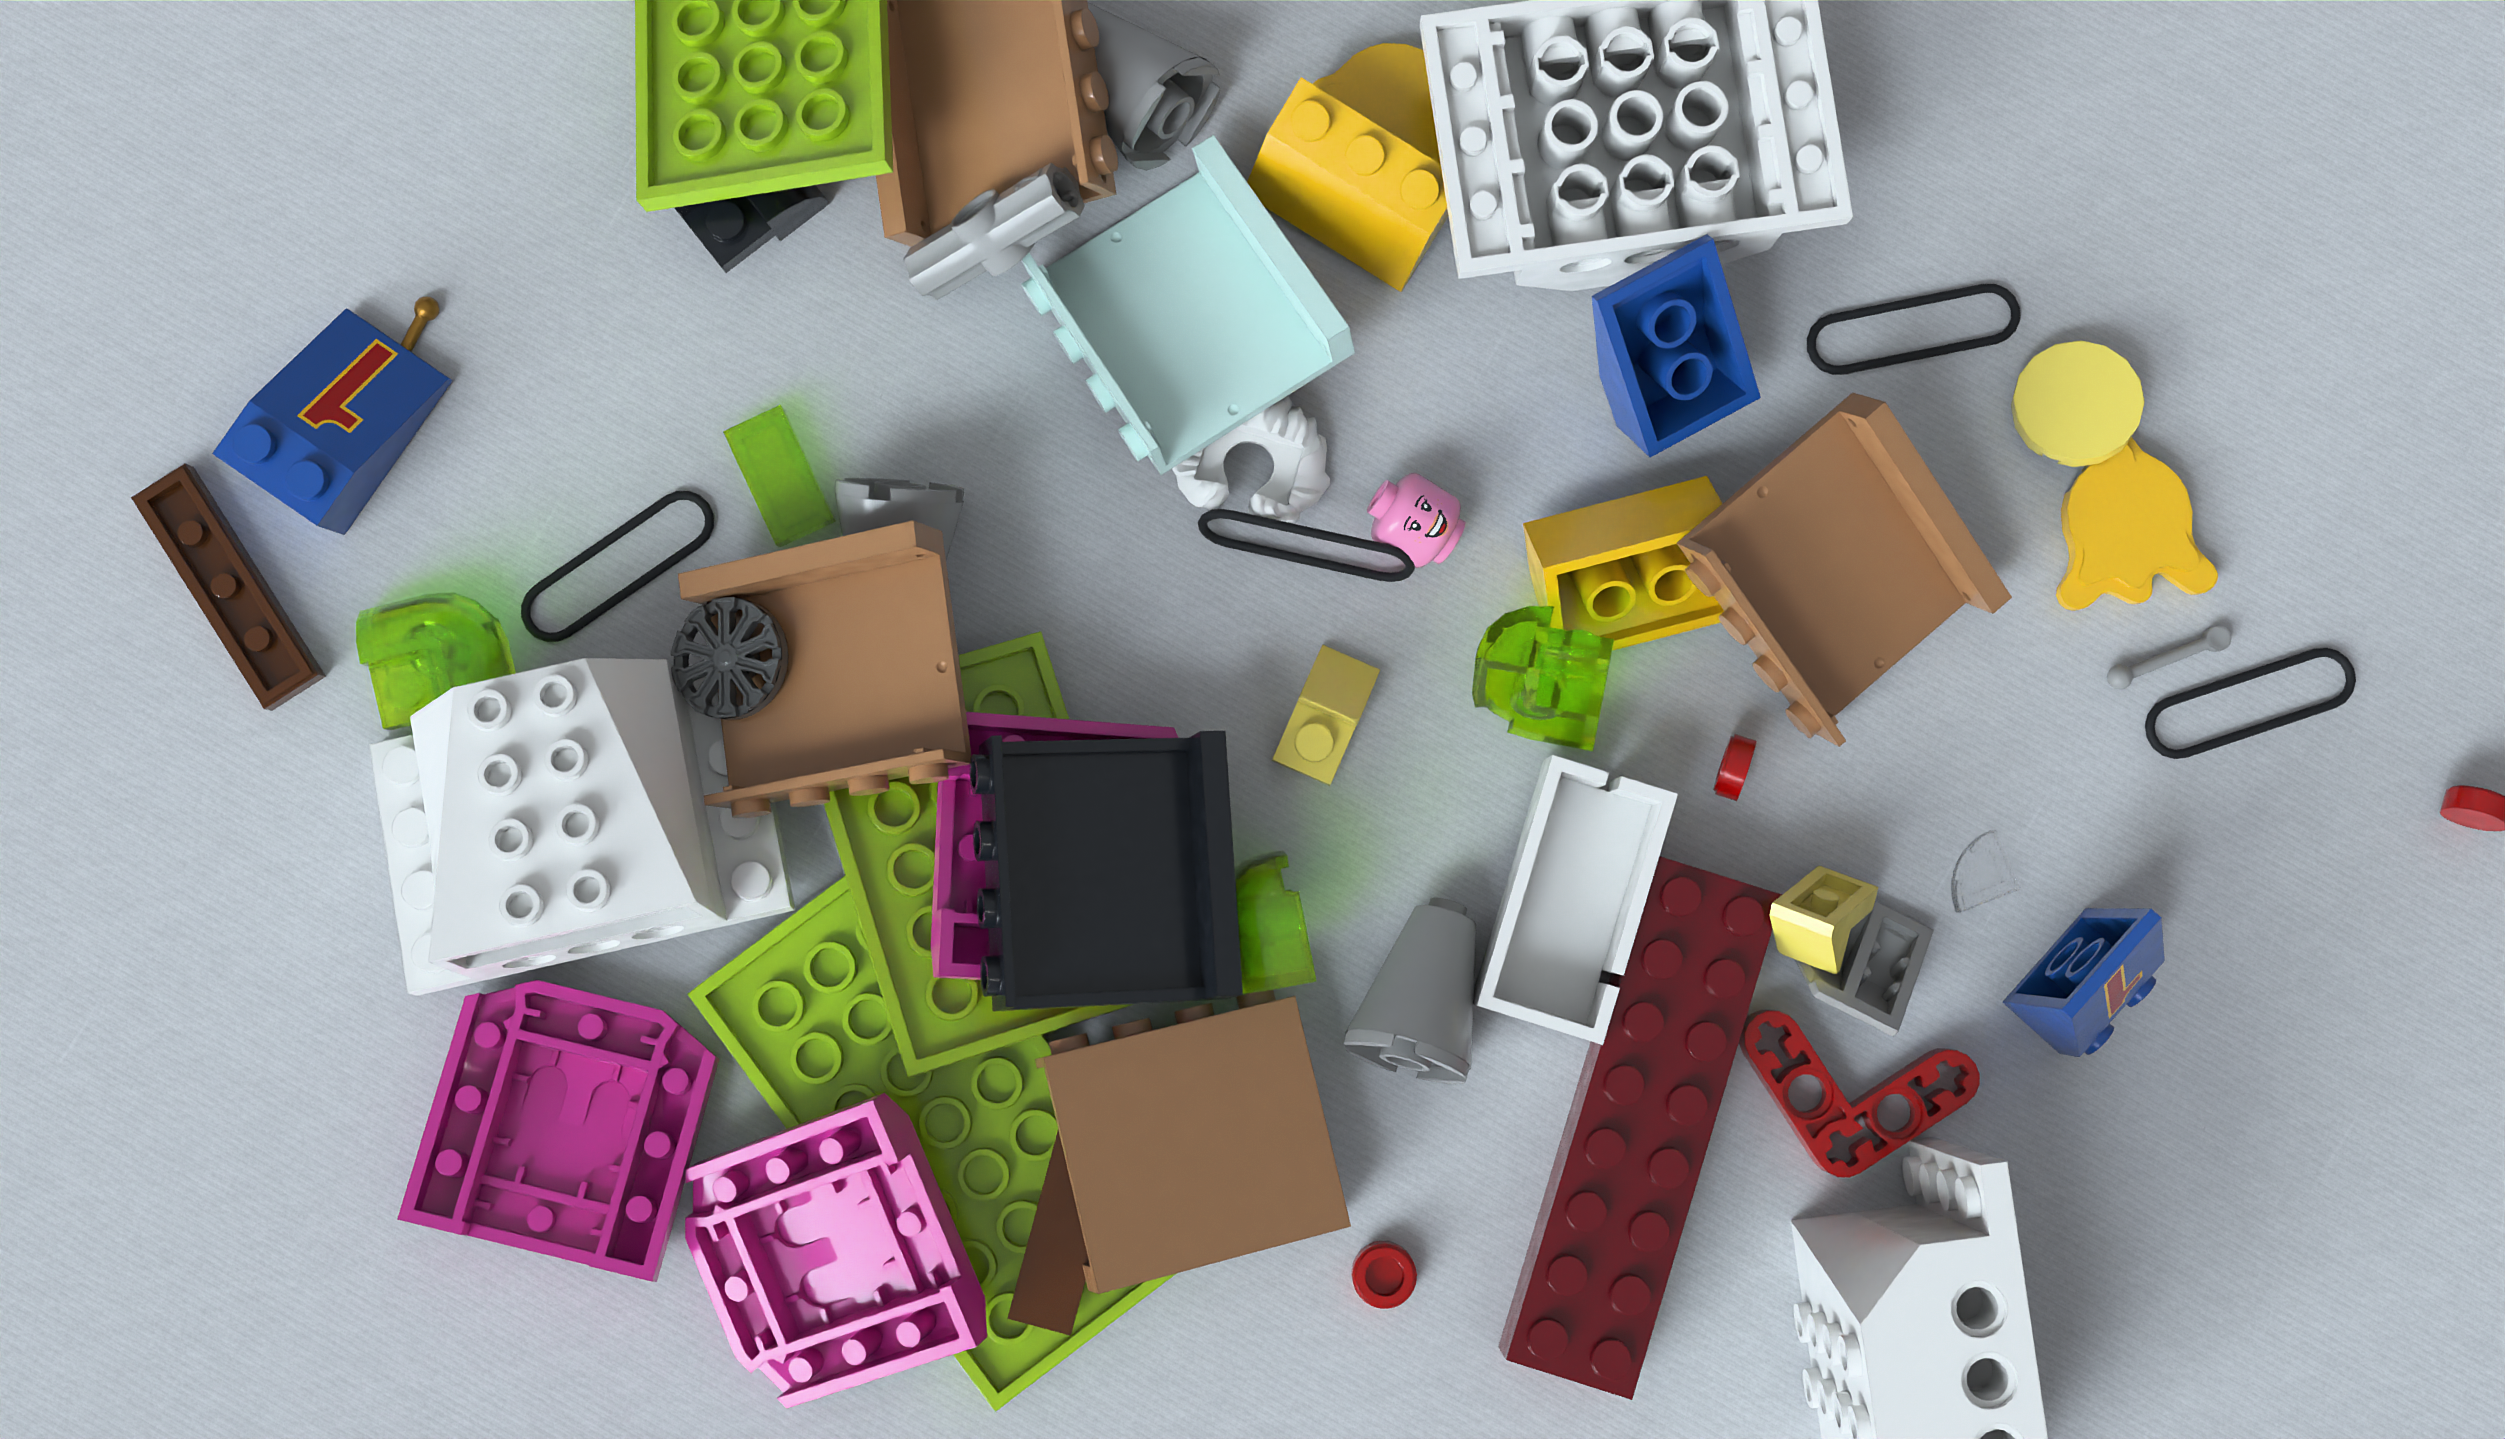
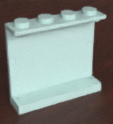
M1214 135L1192 148L1199 173L1047 268L1043 264L1038 266L1030 253L1022 259L1030 278L1021 284L1032 304L1041 316L1052 311L1061 325L1053 333L1065 354L1073 364L1084 359L1094 374L1085 381L1105 413L1114 407L1117 409L1126 423L1118 431L1130 452L1137 461L1148 456L1160 475L1355 353L1348 324Z

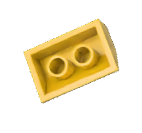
M1302 77L1269 129L1247 180V183L1265 208L1400 292L1405 288L1449 216L1440 163Z
M1708 476L1523 523L1529 572L1555 665L1721 623L1719 615L1724 612L1723 608L1714 596L1708 597L1704 595L1689 579L1685 568L1691 563L1677 545L1679 540L1723 504Z

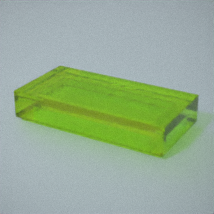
M781 405L723 431L776 546L780 548L836 522L791 422Z

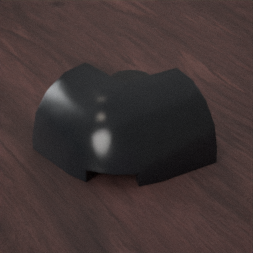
M812 185L675 207V210L724 272L727 273L774 236L779 241H782L830 203L818 187Z

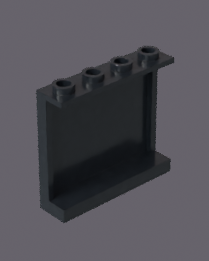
M1199 731L1189 738L1002 742V735H995L979 745V754H973L970 760V785L974 795L981 794L983 821H976L974 824L973 847L976 860L985 861L986 888H979L977 893V919L981 929L988 928L990 953L989 956H982L980 982L984 997L992 996L993 1012L1219 1000L1243 995L1225 731Z

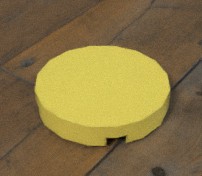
M2080 340L2055 344L2031 359L2019 374L2011 402V410L2015 429L2029 449L2041 457L2044 454L2050 459L2059 460L2057 464L2079 467L2099 464L2121 452L2140 424L2145 401L2141 380L2127 359L2107 346Z

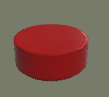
M1734 734V737L1730 736L1714 783L1713 791H1715V795L1734 801L1738 800L1751 764L1756 740Z
M2453 786L2445 791L2440 814L2445 819L2468 828L2483 831H2504L2505 796L2492 790L2475 786Z
M1376 1241L1361 1249L1353 1261L1351 1271L1353 1285L1359 1297L1367 1304L1380 1309L1394 1308L1404 1303L1413 1293L1417 1281L1416 1267L1411 1256L1402 1246L1390 1241Z

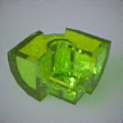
M454 592L429 593L359 612L356 621V644L359 662L361 665L369 667L383 729L392 731L411 726L410 716L453 687L516 673L509 642L499 619L494 617L474 599Z
M1526 606L1505 613L1486 629L1477 649L1472 686L1475 708L1487 707L1494 714L1509 722L1507 733L1530 740L1593 751L1614 639L1595 636L1585 630L1575 629L1567 631L1551 628L1554 606Z
M1284 851L1262 853L1241 862L1235 867L1243 993L1280 989L1317 981L1299 891L1293 892L1291 889L1285 890L1281 869L1289 867L1288 856Z

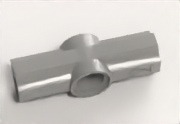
M1050 163L1000 194L995 189L981 193L965 205L949 225L909 248L903 259L908 268L909 281L922 296L930 295L938 300L986 271H989L992 276H998L1008 271L1030 252L1035 242L1080 217L1085 204L1080 195L1078 182L1066 167L1059 168Z

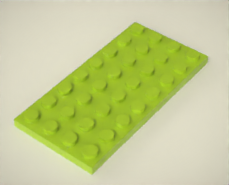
M846 876L842 877L687 993L786 1129L882 1093H886L909 1115L985 1295L987 1338L977 1347L953 1355L995 1412L1176 1275H1168L1101 1294L1088 1291L1087 1283L1085 1282L1071 1336L1007 1319L1058 1132L1044 1067L1037 1069L1035 1062L1037 1058L1052 1055L1049 1041L1043 1034L907 1078Z

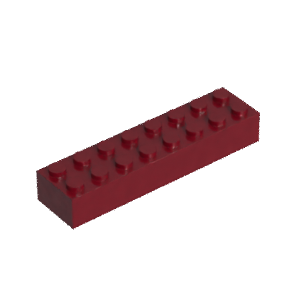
M1659 856L1624 976L1611 973L1608 985L1620 989L1603 1045L1590 1041L1498 1346L1507 1361L1630 1400L1633 1399L1773 930L1769 915L1771 906L1782 894Z

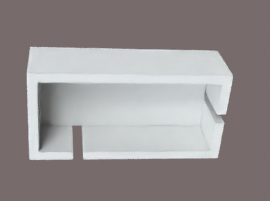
M1552 755L1544 759L1474 988V1005L1603 1045L1620 988L1599 983V978L1602 970L1624 976L1678 794L1622 776L1612 779L1608 790L1605 791L1598 787L1606 785L1609 772Z

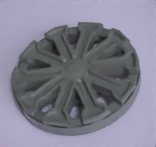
M735 597L712 599L711 602L692 610L685 619L682 630L677 631L671 649V656H674V667H671V671L678 691L683 694L685 701L695 711L713 718L738 720L761 711L778 693L788 666L787 641L777 619L763 606ZM741 609L743 616L736 626V612ZM717 613L718 630L711 621V617L716 615ZM762 623L765 626L762 633L754 638H750L757 625ZM698 631L707 642V646L693 641ZM768 648L772 649V659H768L766 662L760 661V652ZM690 654L703 658L702 661L689 666ZM756 673L761 674L763 680L766 681L761 689H758L752 680ZM705 677L699 689L696 690L693 685L694 681ZM736 686L744 696L741 706L737 705ZM719 689V704L714 707L712 699Z

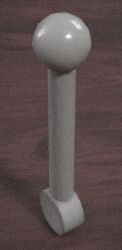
M2223 626L2211 627L2205 630L2202 638L2129 667L2121 664L2115 665L2107 674L2108 683L2116 689H2125L2131 684L2133 678L2204 650L2212 652L2225 650L2231 644V634Z

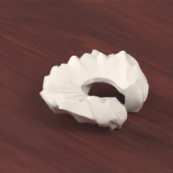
M1288 396L1172 468L1177 477L1178 488L1191 504L1198 508H1206L1209 511L1219 509L1229 496L1228 481L1224 472L1226 455L1236 445L1242 443L1258 444L1264 447L1271 455L1274 471L1271 479L1250 498L1247 512L1248 514L1289 523L1298 521L1302 511L1318 503L1330 486V478L1325 473L1326 438L1318 434L1315 417L1306 418L1301 407L1295 406Z

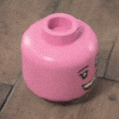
M1417 473L1406 475L1396 485L1386 480L1379 487L1367 508V513L1375 517L1371 528L1372 539L1375 542L1400 548L1409 555L1416 568L1423 567L1431 561L1437 564L1442 563L1458 543L1466 523L1460 519L1461 505L1459 500Z

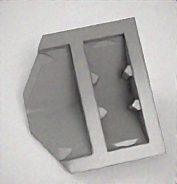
M1875 901L1873 910L1850 930L1842 965L1837 974L1826 972L1798 960H1795L1815 998L1894 1037L1899 1032L1934 930Z

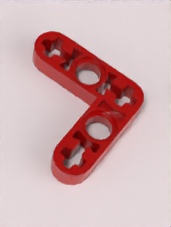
M1759 1010L1746 1018L1739 1040L1742 1053L1812 1161L1821 1170L1836 1177L1850 1178L1865 1171L1967 1104L1976 1095L1980 1085L1978 1068L1967 1054L1948 1048H1936L1923 1054L1848 1103L1798 1024L1789 1015L1776 1010ZM1762 1023L1772 1028L1783 1027L1785 1034L1778 1039V1043L1787 1058L1795 1059L1799 1053L1804 1058V1062L1786 1067L1776 1079L1772 1076L1771 1070L1783 1067L1779 1059L1772 1051L1767 1049L1758 1051L1755 1043L1762 1038L1761 1032L1758 1029ZM1940 1062L1949 1067L1959 1066L1961 1073L1954 1078L1957 1089L1952 1093L1948 1089L1937 1088L1925 1095L1924 1098L1933 1105L1927 1111L1922 1098L1914 1089L1908 1086V1082L1914 1079L1916 1086L1926 1088L1940 1077L1939 1071L1936 1068ZM1803 1074L1814 1076L1822 1088V1097L1819 1104L1808 1111L1796 1110L1788 1097V1089L1791 1082ZM1891 1094L1903 1096L1910 1107L1908 1122L1902 1128L1895 1131L1886 1130L1880 1124L1877 1117V1108L1880 1102ZM1861 1113L1865 1126L1873 1135L1880 1139V1142L1873 1146L1871 1139L1863 1136L1848 1147L1849 1154L1852 1157L1848 1162L1845 1163L1836 1157L1828 1159L1826 1152L1833 1147L1829 1136L1836 1132L1841 1136L1850 1137L1862 1130L1863 1127L1854 1120L1855 1116Z

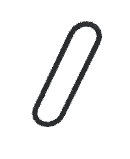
M1979 284L1834 313L1820 318L1811 327L1807 336V352L1811 361L1821 371L1831 375H1844L1994 345L2007 340L2016 331L2020 322V306L2016 297L2007 288L1997 284ZM1982 293H1994L2001 296L2008 303L2011 310V319L2008 326L2002 332L1992 336L1847 365H1831L1826 363L1819 356L1816 349V339L1819 332L1825 326L1836 322Z
M675 491L655 502L534 585L526 593L521 604V618L525 628L535 638L545 642H559L578 632L699 549L710 538L714 528V514L709 503L701 495L691 491ZM678 500H689L701 508L705 517L702 533L694 541L559 632H545L533 623L531 618L533 600L549 586L669 504Z
M1227 509L1210 510L1202 514L1198 521L1199 531L1206 539L1232 549L1386 582L1402 581L1409 578L1415 570L1414 563L1409 555L1400 548L1389 544ZM1213 519H1230L1381 552L1397 557L1405 564V568L1399 572H1380L1230 539L1211 531L1207 523Z
M2326 647L2312 649L2161 700L2153 706L2147 715L2145 723L2146 738L2152 748L2162 756L2172 759L2188 758L2337 708L2344 704L2354 691L2356 683L2355 671L2349 659L2339 651ZM2320 657L2334 659L2345 672L2346 682L2344 689L2339 696L2332 700L2184 749L2174 750L2167 748L2156 736V719L2161 711L2170 706Z

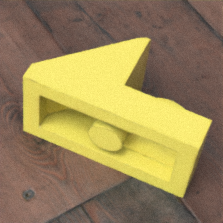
M1322 644L1272 761L1330 786L1355 727L1361 718L1380 669Z
M1817 866L1772 903L1769 915L1777 950L1787 957L1826 972L1837 974L1842 965L1850 930L1873 910L1879 887L1828 868Z

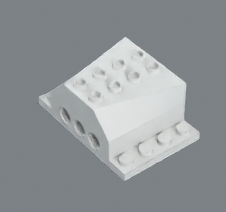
M1528 0L1421 15L1419 25L1458 279L1514 271L1516 285L1564 291L1605 287L1619 282L1706 234L1714 239L1720 263L1723 265L1769 250L1782 233L1848 224L1853 218L1818 0Z
M582 658L453 687L410 716L413 735L369 744L407 993L418 996L795 910L775 802L771 803L772 812L770 814L750 818H732L730 808L705 806L704 795L723 792V787L729 786L721 719L697 712L685 701L683 694L678 691L672 677L671 667L674 666L667 659ZM705 677L694 681L693 685L696 690L699 689ZM718 691L712 699L714 707L719 704Z
M1935 1137L1912 1139L1908 1142L1910 1157L1903 1158L1902 1169L1907 1192L1910 1196H1916L1917 1204L1791 1220L1802 1303L1794 1304V1320L1800 1342H1808L1812 1367L1803 1369V1385L1809 1407L1817 1408L1822 1439H2048L2008 1161Z

